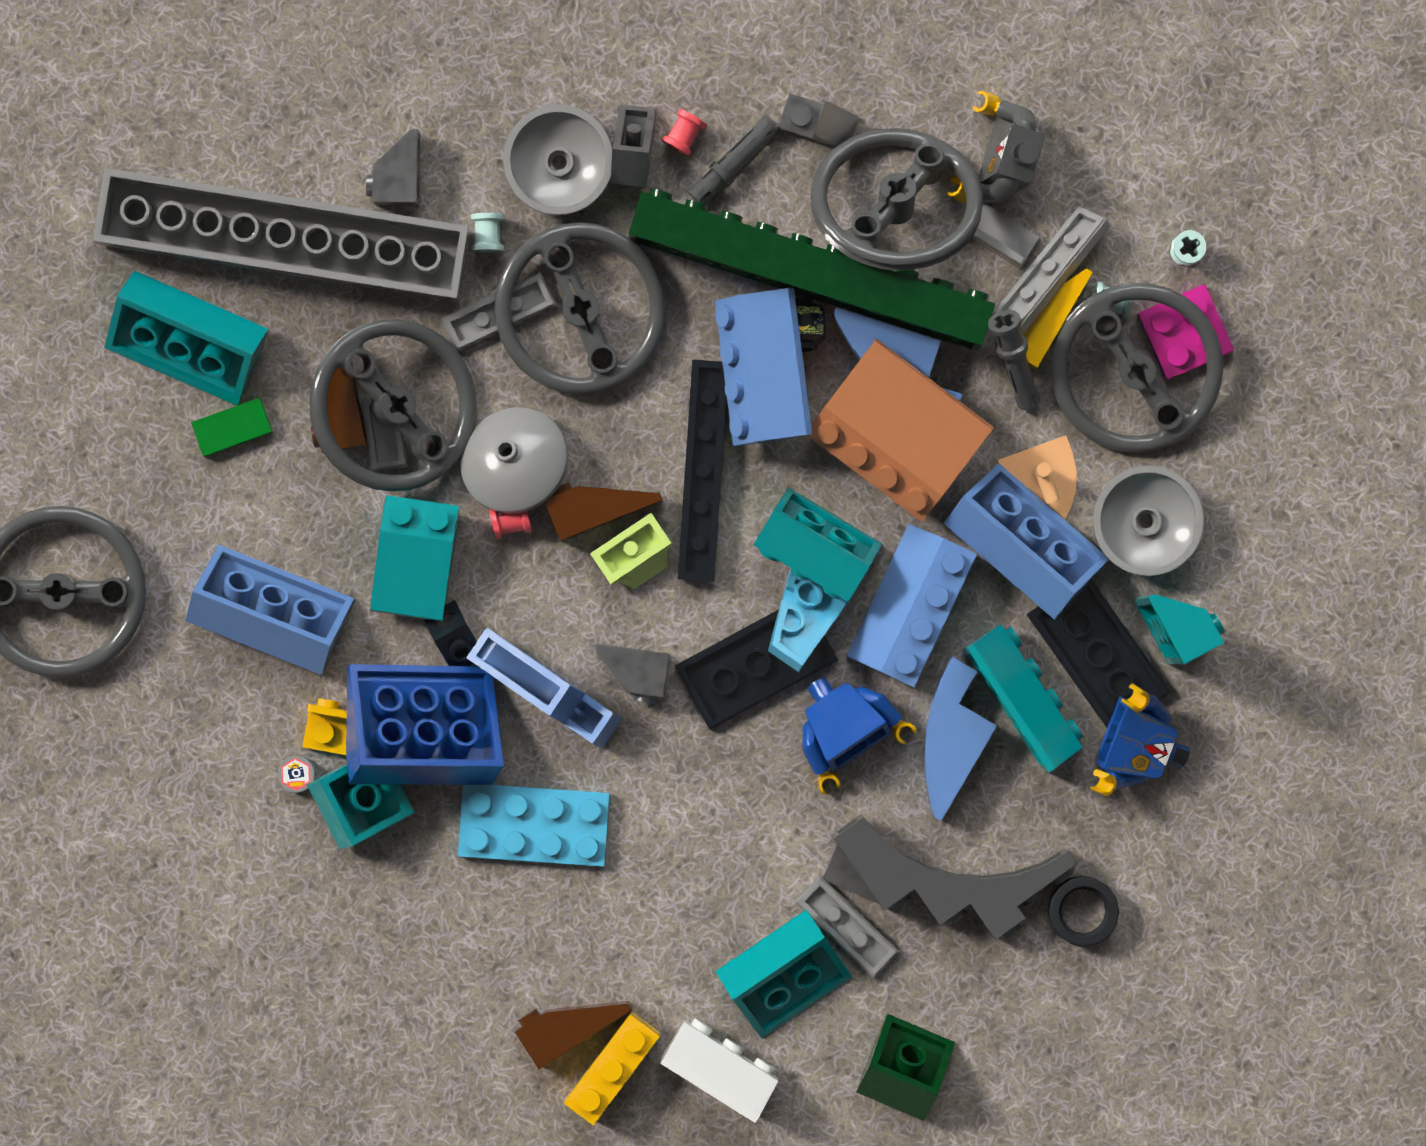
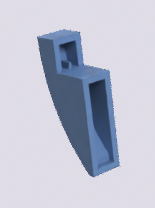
M838 307L835 308L833 314L834 321L848 346L859 360L877 338L929 378L939 349L940 340ZM943 388L957 400H961L962 394Z
M489 628L485 629L466 657L537 708L565 724L601 749L604 748L623 720Z
M954 657L949 658L938 680L930 703L924 738L923 757L926 789L932 815L942 821L997 725L959 704L978 671Z

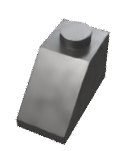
M619 105L612 148L610 184H619L627 187H646L656 108Z
M410 129L373 164V174H367L366 195L372 196V202L376 206H419L420 132L418 129Z
M596 643L595 651L624 690L628 693H634L633 701L655 704L656 697H664L670 654Z

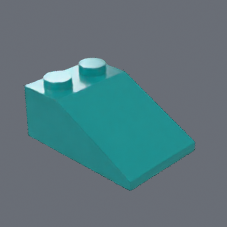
M386 495L378 541L370 611L443 622L460 521L459 506Z

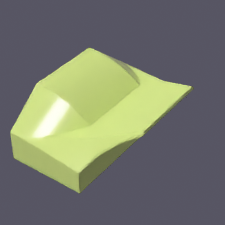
M650 513L590 554L610 584L620 583L636 589L668 567L667 552L672 543L652 513Z

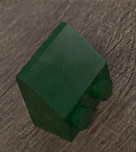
M887 1014L863 1070L856 1093L924 1121L938 1096L955 1042Z

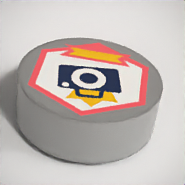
M289 757L279 766V783L289 792L298 793L308 789L306 784L315 780V768L311 761L305 757Z

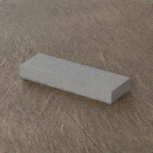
M541 272L515 283L511 300L513 326L556 306ZM496 293L441 318L458 352L499 333L495 316Z
M820 875L794 901L803 911L807 909L814 921L873 978L899 952Z

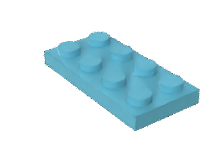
M463 785L458 856L605 866L610 793L503 785Z

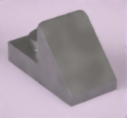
M789 93L778 127L781 131L836 147L852 137L858 116L828 101H824L822 104Z

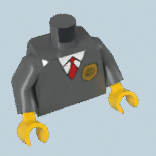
M978 91L977 94L985 97V104L982 108L973 106V110L987 116L997 114V117H999L995 120L978 176L982 186L983 202L1005 203L1016 192L1030 185L1045 134L1036 131L1037 124L1031 110L1005 100L1001 102L997 95ZM957 176L952 177L950 181L959 185V189L954 193L947 192V195L960 203H967L966 193L961 181Z

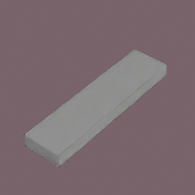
M1078 206L996 307L992 315L1002 310L1016 311L1019 313L1022 321L1020 327L1021 334H1024L1109 229L1108 220Z

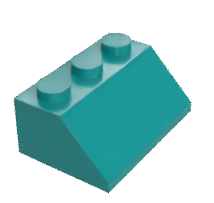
M788 487L753 545L759 548L760 553L767 559L772 561L779 560L789 566L797 577L803 580H812L822 586L824 592L835 599L842 598L849 602L872 564L882 543Z
M807 909L715 971L734 1003L761 1039L852 978V975Z

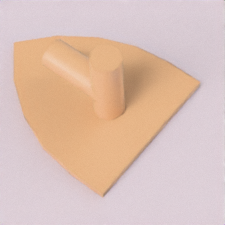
M1067 435L998 460L1013 476L1064 520L1066 519L1072 508L1077 482V469Z

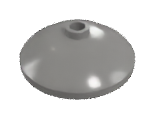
M549 105L528 113L514 126L504 147L503 166L511 189L524 204L544 214L568 215L587 208L602 195L612 174V146L606 131L594 117L573 106ZM556 157L566 159L567 163L563 169L558 170L553 167V160Z
M523 407L503 409L487 416L473 429L461 456V475L470 494L484 507L506 514L526 512L546 502L561 485L568 466V448L561 430L545 414ZM506 448H512V452L510 455L505 457L502 456V453Z
M1137 466L1119 473L1104 486L1094 506L1093 530L1101 551L1114 565L1136 575L1154 576L1176 569L1187 561L1196 550L1203 532V509L1197 493L1182 476L1160 466ZM1144 514L1149 515L1152 519V525L1147 529L1142 528L1139 524V518Z

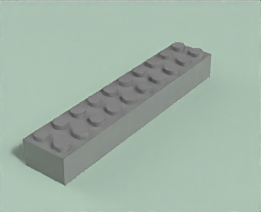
M104 168L92 241L107 247L460 302L471 229L467 225Z

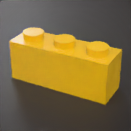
M630 1011L566 1097L564 1104L594 1125L658 1040L660 1032Z

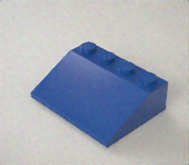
M349 664L346 755L349 784L492 785L504 767L493 676L478 666Z

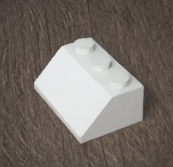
M696 1018L692 1023L684 1020L663 1053L660 1064L756 1123L778 1083V1077L773 1075L776 1069L758 1057L755 1062L747 1059L742 1055L745 1049L732 1040L726 1038L722 1043L712 1037L713 1029Z

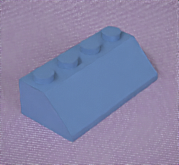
M794 288L735 295L716 300L715 319L719 331L720 357L723 363L725 394L730 417L729 428L732 434L733 446L765 444L812 435Z
M1000 463L961 498L944 522L958 537L965 541L1054 620L1072 603L1109 560L1096 546Z
M908 524L846 656L908 686L915 687L977 554L947 539Z
M218 545L192 592L185 621L322 675L333 654L354 598Z

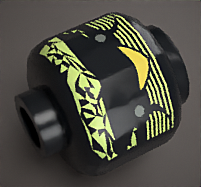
M796 297L795 302L802 352L817 350V345L826 338L824 309L819 305L811 304V298Z

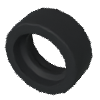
M1083 875L1068 878L1059 884L1050 896L1047 909L1050 924L1057 935L1070 944L1083 947L1099 944L1108 938L1115 929L1119 916L1117 898L1111 889L1098 879ZM1081 889L1091 890L1098 894L1105 908L1104 919L1099 927L1085 933L1076 932L1069 928L1064 922L1061 912L1066 897L1072 892Z

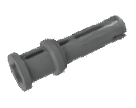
M1002 310L991 316L988 326L990 332L995 335L997 340L995 345L996 353L1005 360L1017 406L1022 410H1030L1035 408V404H1039L1040 398L1035 388L1034 379L1026 357L1029 346L1028 341L1020 331L1022 321L1019 313L1013 310Z

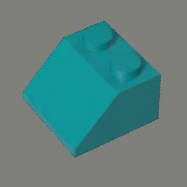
M347 763L306 784L339 849L354 846L415 813L400 784H349Z

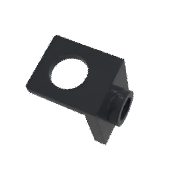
M452 600L446 604L444 615L453 614V618L449 623L443 626H436L437 621L426 619L424 621L436 646L449 666H471L474 663L466 657L477 643V640L467 625L455 600Z

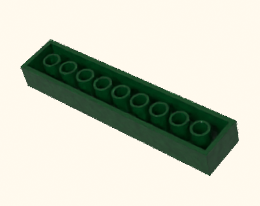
M651 188L650 194L641 192L628 232L629 239L637 244L779 289L794 288L795 294L978 351L983 345L988 329V321L996 304L988 301L990 295L984 292L968 289V292L965 294L953 290L954 284L943 279L933 278L931 283L918 279L919 273L914 270L892 271L871 267L847 257L831 244H827L826 249L812 245V238L797 233H792L791 238L777 234V227L762 222H757L756 227L742 223V216L728 211H722L720 216L708 212V206L687 199L684 205L673 201L672 194L662 190Z

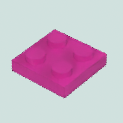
M1202 284L1182 293V295L1197 305L1209 319L1217 334L1222 356L1234 351L1206 285ZM1159 303L1137 313L1166 381L1206 363V353L1202 340L1196 329L1179 312Z

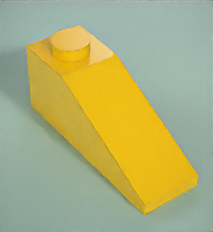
M1085 269L1065 282L1023 334L1027 338L1029 345L1026 357L1030 368L1034 370L1038 368L1093 273L1092 271Z

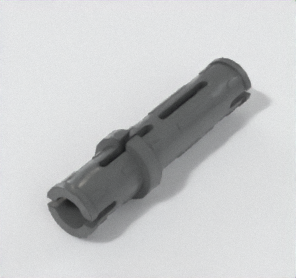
M764 115L717 163L713 161L708 166L710 170L687 191L690 196H693L692 199L706 205L725 185L729 187L734 182L732 178L781 132V129L776 126L777 124L770 117Z

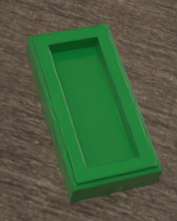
M260 397L191 422L203 457L273 433Z

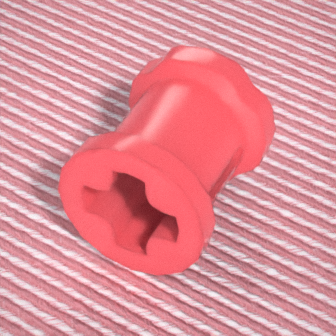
M679 109L677 112L679 118L669 135H664L661 141L673 150L689 157L692 153L690 150L691 145L700 130L705 131L707 124L691 113Z
M490 510L496 540L502 539L503 535L524 530L526 533H532L528 511L506 514Z

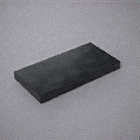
M1092 580L1055 620L1039 606L1026 614L1106 729L1119 696L1129 699L1133 695L1134 690L1129 687L1131 684H1135L1145 692L1157 696L1159 700L1171 693Z
M778 609L678 663L675 667L710 730L838 661L826 636L817 645L800 671H796L768 652Z

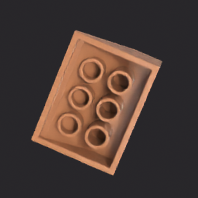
M876 338L811 424L812 435L807 436L919 521L923 522L994 427Z

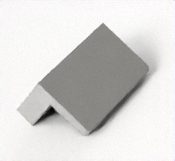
M983 202L981 220L971 239L1020 269L1040 237Z

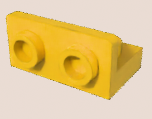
M318 698L317 705L308 704L307 711L309 714L302 747L346 755L347 710L339 709L340 702Z

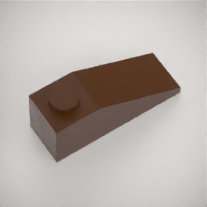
M337 368L333 374L327 397V413L331 430L343 451L368 447L356 380L346 378L341 373L340 368ZM311 426L313 444L315 448H318L320 446Z
M570 483L560 485L545 504L558 537L562 542L661 503L663 499L660 493L585 486L571 488Z
M629 1001L547 1009L541 1014L536 1008L518 1020L521 1027L516 1029L515 1034L539 1070L631 1011L633 1007Z

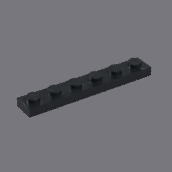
M692 360L678 579L714 582L727 399L722 361Z

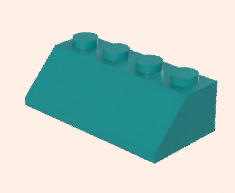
M134 270L117 295L104 348L237 406L262 353L268 328Z
M1157 594L1140 596L1133 600L1167 664H1186L1224 643L1221 635L1225 633V630L1215 613L1210 614L1204 608Z
M999 624L964 647L963 650L1043 771L1051 772L1083 748L1079 739L1084 736L1072 718L1065 721L1058 709L1063 707V704L1054 690L1050 688L1046 691L1038 680L1043 674L1031 657L1025 660L1020 653L1018 647L1023 644L1013 628L1010 626L1005 630L1003 625Z

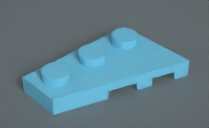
M790 568L768 652L799 672L848 602L842 598L835 599L824 592L822 586L812 580H803L797 577Z

